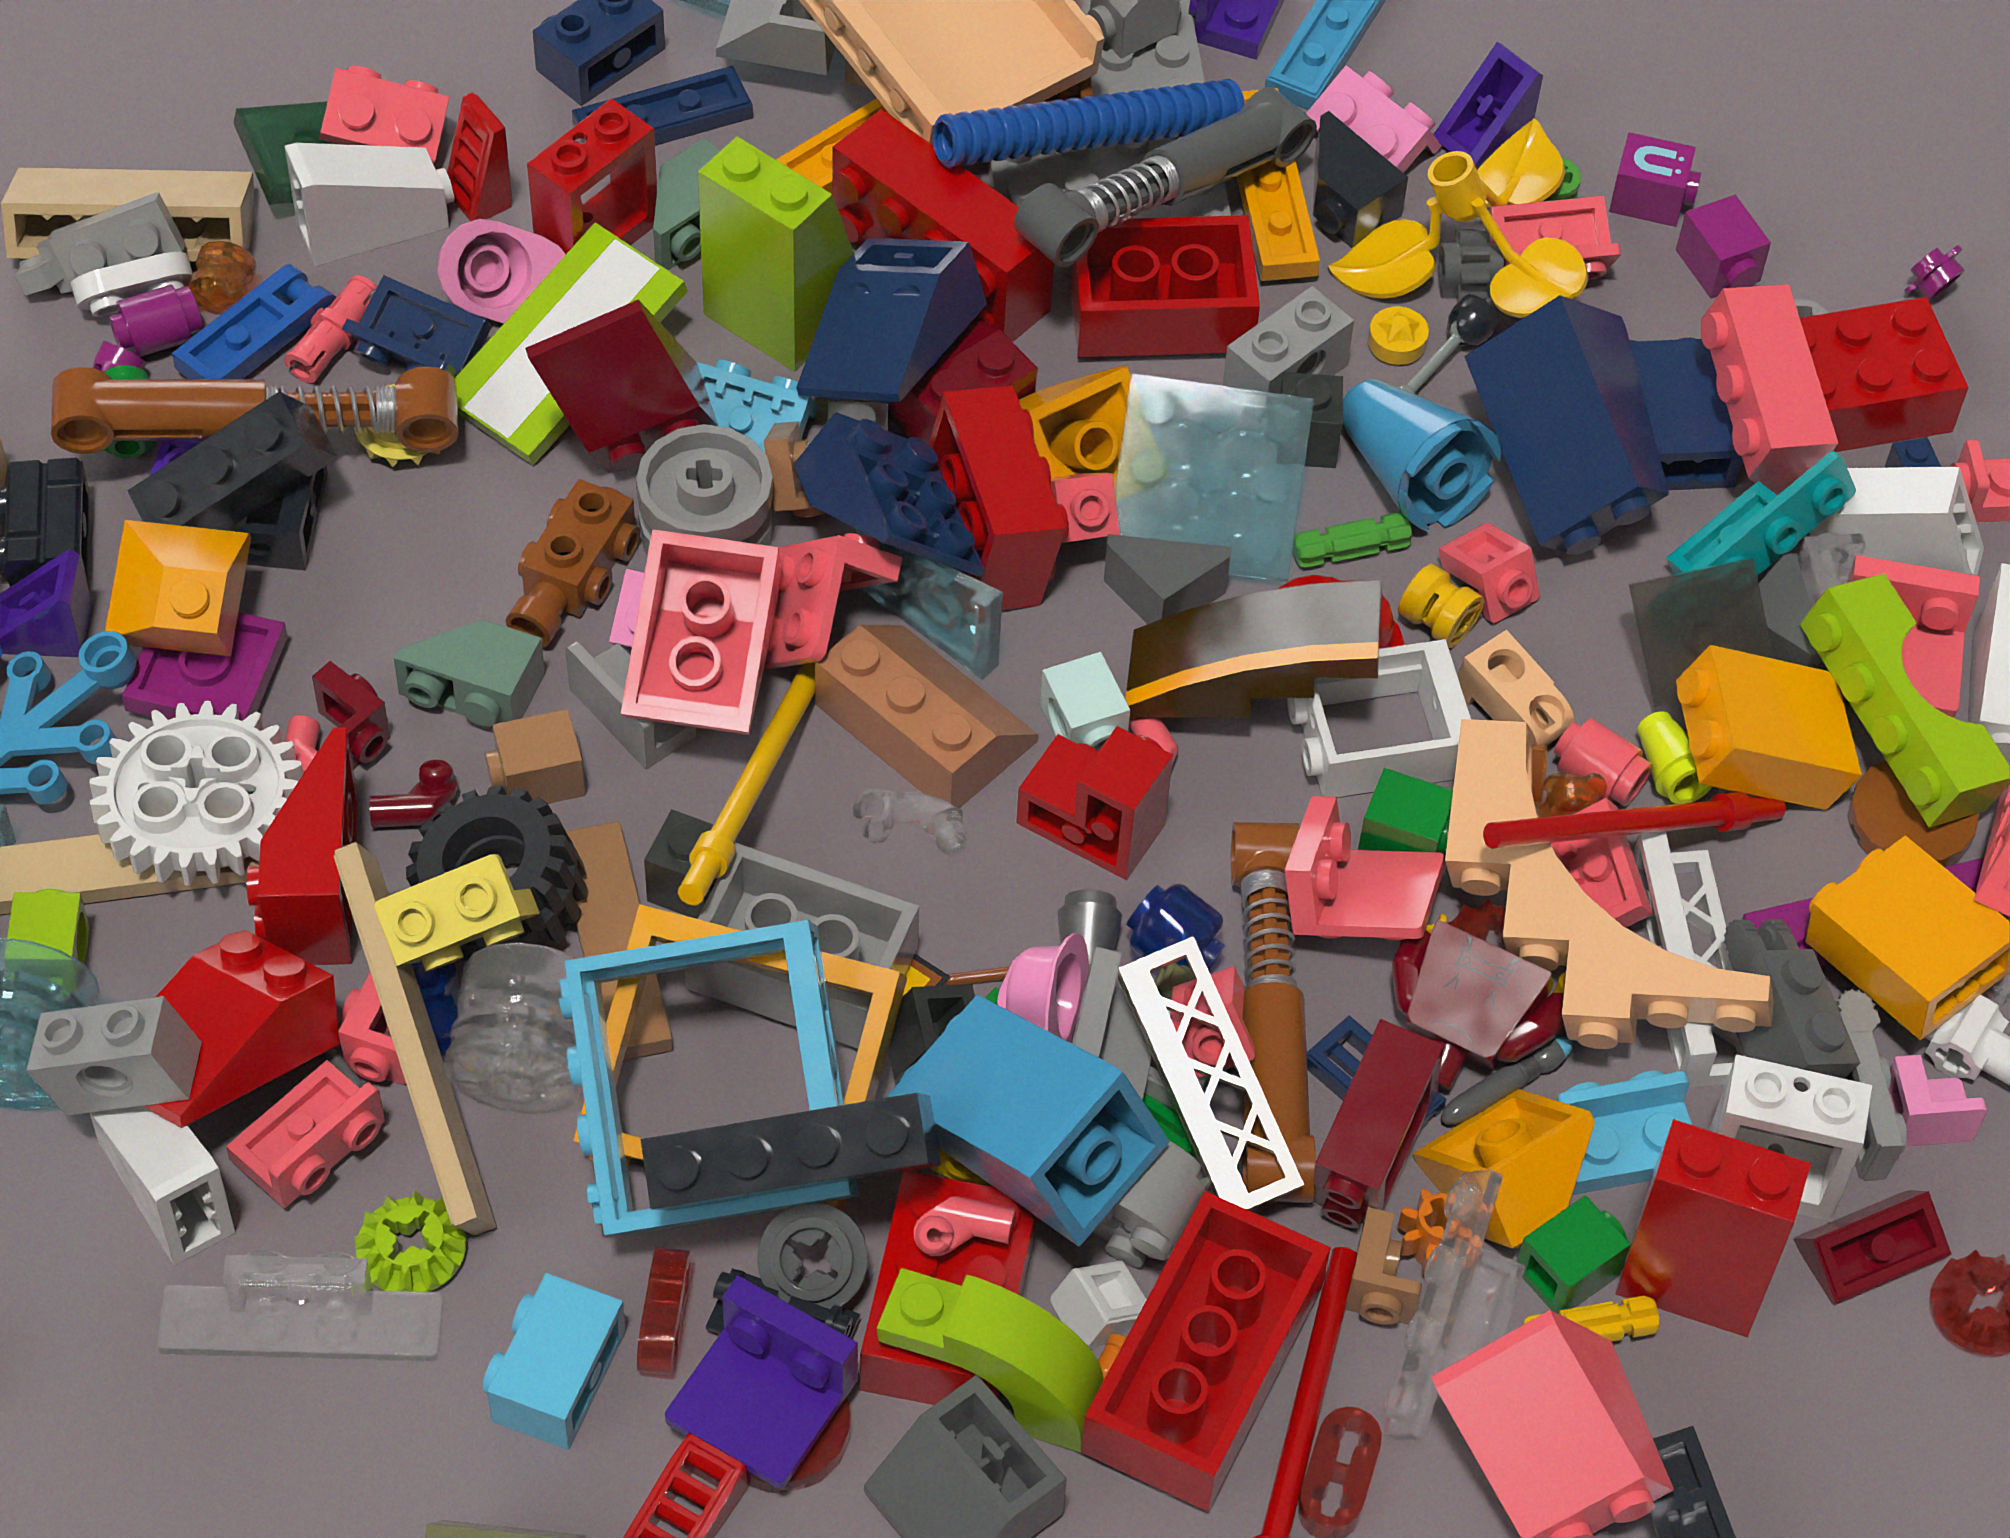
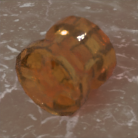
M219 240L208 242L200 248L196 259L198 271L192 274L188 286L199 308L215 315H221L248 294L247 285L254 278L257 268L256 260L249 251L237 244Z

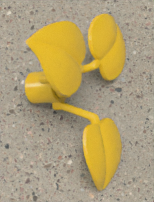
M1535 118L1507 139L1478 170L1471 156L1461 151L1445 153L1432 162L1427 175L1436 196L1427 200V205L1431 212L1429 234L1426 228L1416 221L1405 219L1391 221L1373 230L1344 257L1328 265L1333 277L1343 286L1357 294L1382 299L1405 295L1425 283L1436 269V263L1430 251L1440 244L1442 213L1458 222H1468L1479 216L1505 259L1511 263L1499 270L1490 284V294L1495 306L1509 316L1525 318L1559 295L1570 299L1578 297L1584 291L1588 282L1586 265L1579 251L1574 246L1557 238L1544 237L1532 242L1519 256L1512 249L1487 209L1493 206L1543 202L1561 185L1565 175L1563 160Z

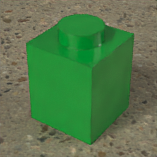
M1383 768L1364 816L1358 850L1437 852L1446 855L1453 790Z
M1584 1195L1523 1238L1515 1271L1551 1311L1559 1314L1560 1310L1577 1307L1621 1275L1631 1244L1627 1240L1626 1233L1620 1222L1611 1213L1600 1211Z

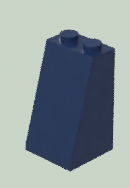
M1559 295L1464 356L1494 433L1498 436L1502 453L1540 546L1567 552L1570 555L1587 552L1600 544L1602 540L1601 535L1618 525H1628L1643 519L1651 512V505L1669 495L1632 348L1622 316Z

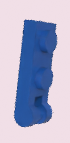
M284 265L172 353L174 367L188 379H244L311 325V318L318 309L328 308L336 299V296L320 285L311 286L308 283L307 275L294 265Z

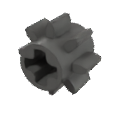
M1455 229V243L1440 244L1438 256L1441 287H1454V297L1459 300L1467 294H1473L1486 300L1487 286H1490L1495 274L1504 268L1503 254L1495 242H1487L1488 232L1483 231V229Z

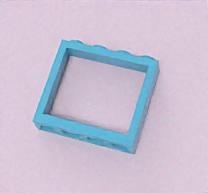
M810 920L564 961L567 978L559 979L562 998L558 999L563 1018L565 1020L573 1019L577 1045L568 1047V1068L573 1086L575 1088L583 1087L586 1114L578 1115L577 1117L578 1137L583 1155L593 1156L596 1182L589 1183L587 1186L588 1203L592 1204L595 1224L602 1223L605 1236L617 1237L788 1209L801 1204L823 1203L859 1197L857 1180H850L669 1211L651 1210L650 1208L633 1211L600 983L785 952L809 1111L845 1105L818 926Z

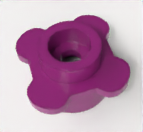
M1960 245L1955 246L1945 255L1939 248H1935L1917 262L1910 270L1916 277V280L1904 290L1909 296L1918 289L1930 301L1952 285L1965 272L1964 268L1955 259L1963 250Z

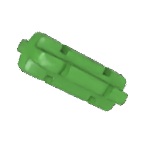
M1402 512L1381 515L1380 522L1375 523V519L1372 517L1325 527L1326 533L1320 534L1319 529L1298 532L1293 537L1292 547L1298 566L1307 568L1325 564L1324 558L1329 557L1331 562L1380 553V546H1384L1386 551L1408 547L1411 544L1412 530L1409 520L1402 515Z

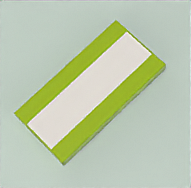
M595 222L455 377L458 414L534 466L570 424L528 359L525 348L638 299L661 323L688 292L685 282Z

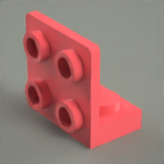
M1856 555L1847 583L1885 573L1917 622L1904 638L1902 645V661L1907 676L1915 689L1928 703L1942 713L1955 717L1960 702L1964 634L1979 596L1980 576ZM1841 691L1842 699L1847 700Z
M1311 796L1284 870L1293 935H1317L1327 939L1340 938L1342 936L1374 937L1389 941L1422 938L1445 869L1444 855L1437 852L1350 850V826L1348 823L1340 822L1337 797Z

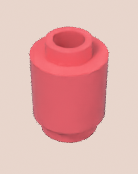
M1593 718L1588 719L1582 726L1576 722L1570 724L1554 749V754L1560 757L1557 766L1558 772L1600 799L1607 798L1611 802L1615 800L1624 807L1628 806L1640 792L1653 768L1652 763L1642 758V749Z

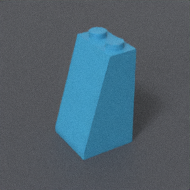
M976 995L966 1008L948 1023L942 1035L916 1064L905 1071L900 1082L887 1095L888 1097L916 1092L929 1095L938 1148L1077 1246H1080L1170 1142L1123 1071L979 995Z

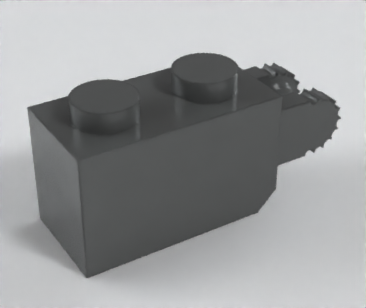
M1766 919L1765 922H1761V926L1755 928V923H1751L1750 920H1733V922H1729V926L1725 928L1724 943L1726 945L1725 950L1729 952L1728 957L1733 970L1770 976L1774 1001L1772 1027L1755 1026L1753 1030L1748 1032H1736L1744 1055L1844 1079L1860 1064V1060L1814 950L1799 949L1794 935L1790 934L1791 928H1788L1787 922H1783V919ZM1802 1082L1793 1084L1798 1091L1805 1092L1808 1090L1807 1085Z

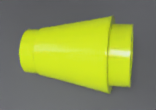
M1659 711L1645 717L1637 727V734L1641 739L1647 761L1653 764L1651 774L1657 792L1661 796L1669 798L1675 804L1692 803L1702 798L1709 792L1712 786L1699 784L1693 754L1689 748L1688 734L1667 712Z

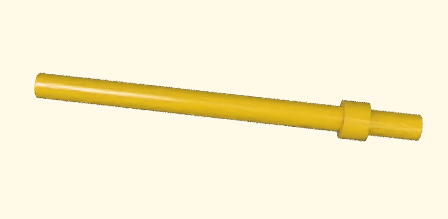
M815 662L802 664L712 829L702 833L689 856L691 867L678 889L680 899L686 904H700L713 880L724 875L736 852L734 842L815 694Z

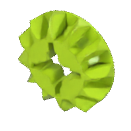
M414 1190L410 1197L393 1199L387 1195L383 1205L373 1213L365 1212L357 1236H354L358 1265L365 1277L376 1287L396 1295H420L442 1286L457 1272L466 1251L465 1231L451 1225L443 1198L441 1197L436 1201L424 1198L416 1190ZM424 1225L421 1235L423 1244L429 1250L424 1247L419 1249L415 1246H410L404 1253L399 1252L396 1256L399 1246L397 1237L392 1232L411 1235L416 1229H421Z

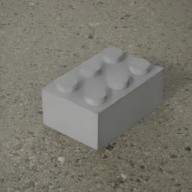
M735 843V855L725 874L718 877L698 917L699 920L741 931L810 920L818 926L822 952L895 970L905 976L918 948L919 905ZM735 961L685 969L686 989L797 1027L788 975ZM827 986L835 1041L858 1048L872 997Z

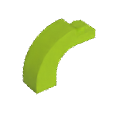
M901 1268L877 1326L878 1341L957 1365L980 1376L995 1386L1009 1400L1014 1410V1418L1031 1438L1081 1453L1084 1418L1104 1381L1100 1364L1087 1344L1054 1315L1001 1286L971 1275H966L963 1285L960 1286Z

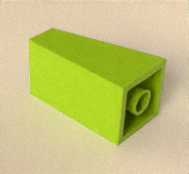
M736 136L698 171L703 314L796 372L806 362L838 270L854 254L833 195Z

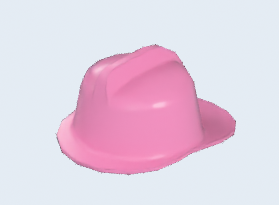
M477 219L460 225L448 235L439 252L437 273L442 290L453 304L470 313L504 324L566 254L559 245L543 236L499 221Z
M1072 933L1065 938L1061 946L1031 947L1020 953L1012 961L1001 985L997 1000L998 1006L1071 1043L1089 971L1088 949L1083 936Z

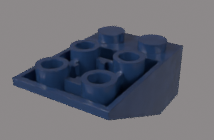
M868 238L838 270L796 387L798 395L825 397L831 401L847 398L876 400L881 404L901 402L987 305L969 242Z
M835 412L795 461L794 467L811 506L885 544L981 577L985 572L974 546L975 539L966 528L955 504V494L947 486L937 464V454L923 440L916 437H909L907 439L884 430L880 425L869 419L859 421Z

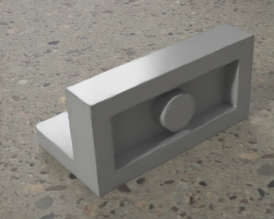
M574 642L566 648L569 690L646 770L696 737V727L622 717L621 708L631 655L619 643H616L593 658L579 642Z
M1096 947L1084 987L1072 1044L1123 1071L1143 1100L1152 1055L1121 986L1115 985L1122 953Z

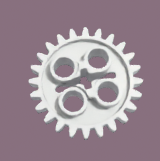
M205 701L201 706L199 714L190 715L184 703H178L176 718L167 720L162 713L154 710L151 712L152 727L146 729L137 723H129L131 741L112 738L109 741L112 757L97 758L96 764L99 776L91 778L89 782L93 799L89 800L94 823L97 824L102 844L111 843L113 856L117 861L130 856L133 872L136 874H140L153 864L157 881L161 883L174 870L181 871L185 886L192 884L197 871H206L208 878L213 884L219 882L220 868L229 866L239 876L244 875L243 859L250 856L259 861L261 838L303 775L301 761L296 760L293 742H282L281 729L277 724L263 729L261 713L257 711L243 721H240L237 704H231L222 715H214L211 701Z

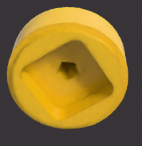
M1394 306L1382 309L1371 320L1368 346L1378 359L1388 364L1406 365L1413 363L1425 352L1429 334L1428 324L1418 312L1410 308Z

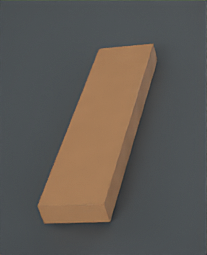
M620 821L566 831L586 871V875L582 877L587 885L586 899L576 901L582 912L575 923L583 958L627 950L640 903ZM657 974L647 975L623 1060L673 1050L672 1037ZM618 980L600 983L606 1021Z

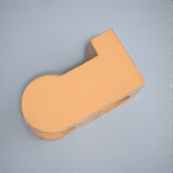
M1507 629L1464 657L1457 677L1465 702L1470 705L1476 701L1494 721L1526 722L1533 755L1559 739L1569 725L1575 722L1573 711L1568 701L1554 686V681Z

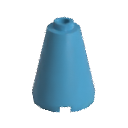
M1369 379L1355 385L1344 397L1342 426L1400 512H1402V515L1422 530H1430L1427 524L1439 522L1444 527L1455 524L1474 510L1488 493L1494 479L1487 473L1493 457L1500 462L1502 451L1498 436L1484 423L1379 379Z

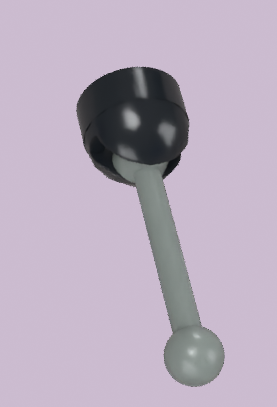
M1473 294L1463 296L1452 308L1448 316L1447 328L1450 338L1406 385H1399L1397 387L1415 394L1459 344L1471 346L1487 341L1500 326V320L1494 308L1479 296Z

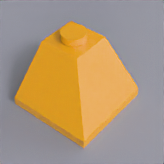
M1128 366L1115 367L1049 386L1019 400L1022 410L1027 409L1032 417L1033 440L1039 456H1044L1049 463L1051 478L1083 473H1112L1116 502L1168 478Z
M125 520L105 631L120 633L130 646L231 656L251 542L250 534Z
M1517 1089L1484 1111L1462 1122L1415 1151L1413 1155L1417 1165L1440 1193H1449L1452 1189L1458 1190V1198L1466 1204L1468 1209H1480L1481 1214L1478 1225L1473 1231L1478 1232L1485 1239L1513 1249L1514 1247H1521L1525 1236L1569 1206L1595 1121L1589 1110Z

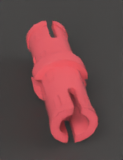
M354 275L328 308L318 309L310 320L311 328L284 358L286 367H292L296 361H299L290 371L293 376L305 383H314L342 347L344 350L350 348L355 341L342 330V327L347 318L357 323L360 322L372 296L370 298L368 296L377 287L375 283L364 276Z

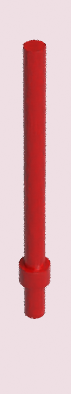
M1743 792L1720 793L1715 795L1711 801L1489 822L1484 827L1483 839L1489 848L1495 849L1712 826L1721 832L1744 830L1752 822L1781 819L1785 814L1786 805L1784 801L1760 796L1749 797Z
M1335 1247L1331 1252L1261 1534L1253 1538H1289L1357 1259V1252L1347 1247Z

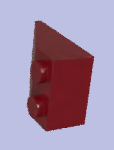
M639 299L525 348L528 359L583 446L608 473L614 470L627 471L638 467L641 458L656 440L677 429L703 424L718 426L697 362Z
M975 317L967 329L941 355L938 362L910 390V393L901 402L888 404V416L909 437L919 438L929 444L943 392L1013 385L1018 400L1035 393L1038 367L1000 329Z

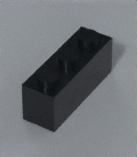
M277 392L127 491L143 522L226 531L338 457L312 407L282 392Z

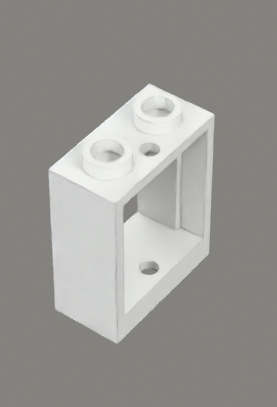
M1446 639L1379 649L1378 678H1316L1314 698H1287L1291 722L1293 725L1302 724L1305 739L1302 740V758L1305 771L1308 776H1317L1322 796L1342 797L1374 792L1383 768L1429 783L1455 779L1461 719L1471 720ZM1411 692L1419 693L1433 738L1432 741L1336 754L1323 705Z
M1736 1054L1709 1131L1811 1163L1797 1214L1831 1222L1864 1144L1872 1085ZM1802 1082L1807 1085L1808 1090L1805 1092L1798 1091L1793 1084ZM1740 1125L1834 1146V1148L1740 1128Z

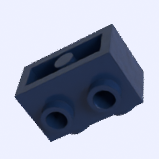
M577 0L556 15L547 17L538 27L532 30L536 70L580 106H583L665 50L664 12L652 0Z

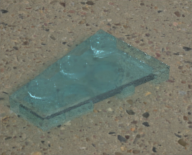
M857 530V531L854 532V534H862V535L869 536V535H867V534L861 532L860 530ZM881 542L880 550L902 557L898 581L862 587L861 589L980 680H983L999 666L1003 592L947 565Z

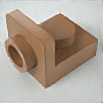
M799 421L775 423L764 439V448L773 475L772 501L774 511L793 510L794 516L812 517L824 514L825 512L810 505L794 467L795 461L810 444L809 440L801 441Z
M1368 1207L1358 1242L1357 1259L1348 1291L1346 1310L1360 1313L1366 1320L1377 1324L1391 1325L1397 1322L1411 1324L1420 1299L1422 1284L1395 1276L1402 1247L1401 1241L1390 1239L1395 1213Z

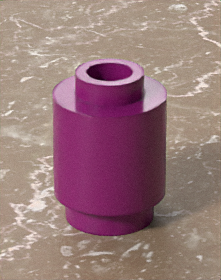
M170 284L116 301L118 314L109 316L110 326L117 345L124 349L130 348L132 353L138 357L184 344L191 338V335L203 329L199 309L189 286L175 289Z

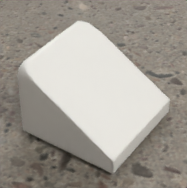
M1123 1261L1072 1269L1051 1295L1050 1299L1061 1321L1072 1329L1090 1349H1095L1105 1344L1111 1333L1124 1335L1130 1332L1147 1300Z

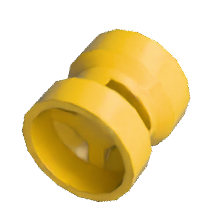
M1430 563L1423 567L1409 583L1400 599L1397 611L1399 615L1412 624H1425L1431 629L1435 640L1446 639L1448 648H1453L1473 628L1482 612L1485 600L1483 596L1470 587L1459 588L1451 583L1448 572L1436 564Z

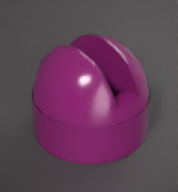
M108 341L102 342L92 367L102 372L120 365L135 366L144 370L147 363L143 359Z

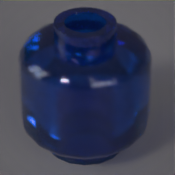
M1181 883L1173 884L1165 890L1157 884L1137 906L1126 923L1133 930L1129 940L1130 947L1141 958L1194 937L1209 970L1226 947L1217 939L1224 924L1222 915ZM1186 958L1176 962L1179 966L1190 967Z

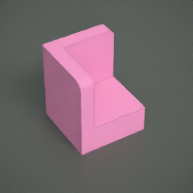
M1921 1055L1894 1057L1890 1067L1891 1085L1889 1093L1895 1113H1900L1905 1120L1907 1129L1906 1147L1974 1141L1987 1113L1984 1098H1966L1963 1083L1956 1077L1927 1080Z

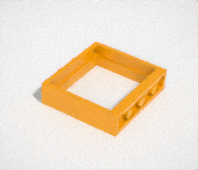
M639 904L627 950L655 946L656 941L667 944L741 930ZM785 952L735 960V962L789 976ZM822 952L827 986L872 997L844 1103L851 1104L875 1100L907 978L901 972ZM647 975L618 980L611 1003L606 1027L615 1088ZM585 1100L580 1115L586 1114ZM576 1129L573 1141L580 1143L578 1130ZM622 1133L628 1170L631 1158L643 1160L640 1139L644 1138ZM592 1155L589 1156V1160L593 1161ZM848 1199L823 1203L845 1211Z

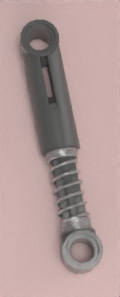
M1272 87L1262 88L1245 103L1241 111L1146 153L1140 164H1134L1129 169H1123L1117 174H1112L1106 179L1097 181L1095 184H1089L1085 188H1080L1076 191L1068 190L1066 192H1063L1052 183L1041 185L1032 191L1020 205L1014 219L1015 230L1057 266L1062 268L1070 266L1087 253L1094 243L1098 232L1103 231L1107 226L1112 227L1118 221L1123 222L1129 216H1136L1140 211L1149 210L1151 206H1158L1160 204L1173 206L1269 161L1274 162L1280 167L1291 165L1310 146L1316 134V122Z

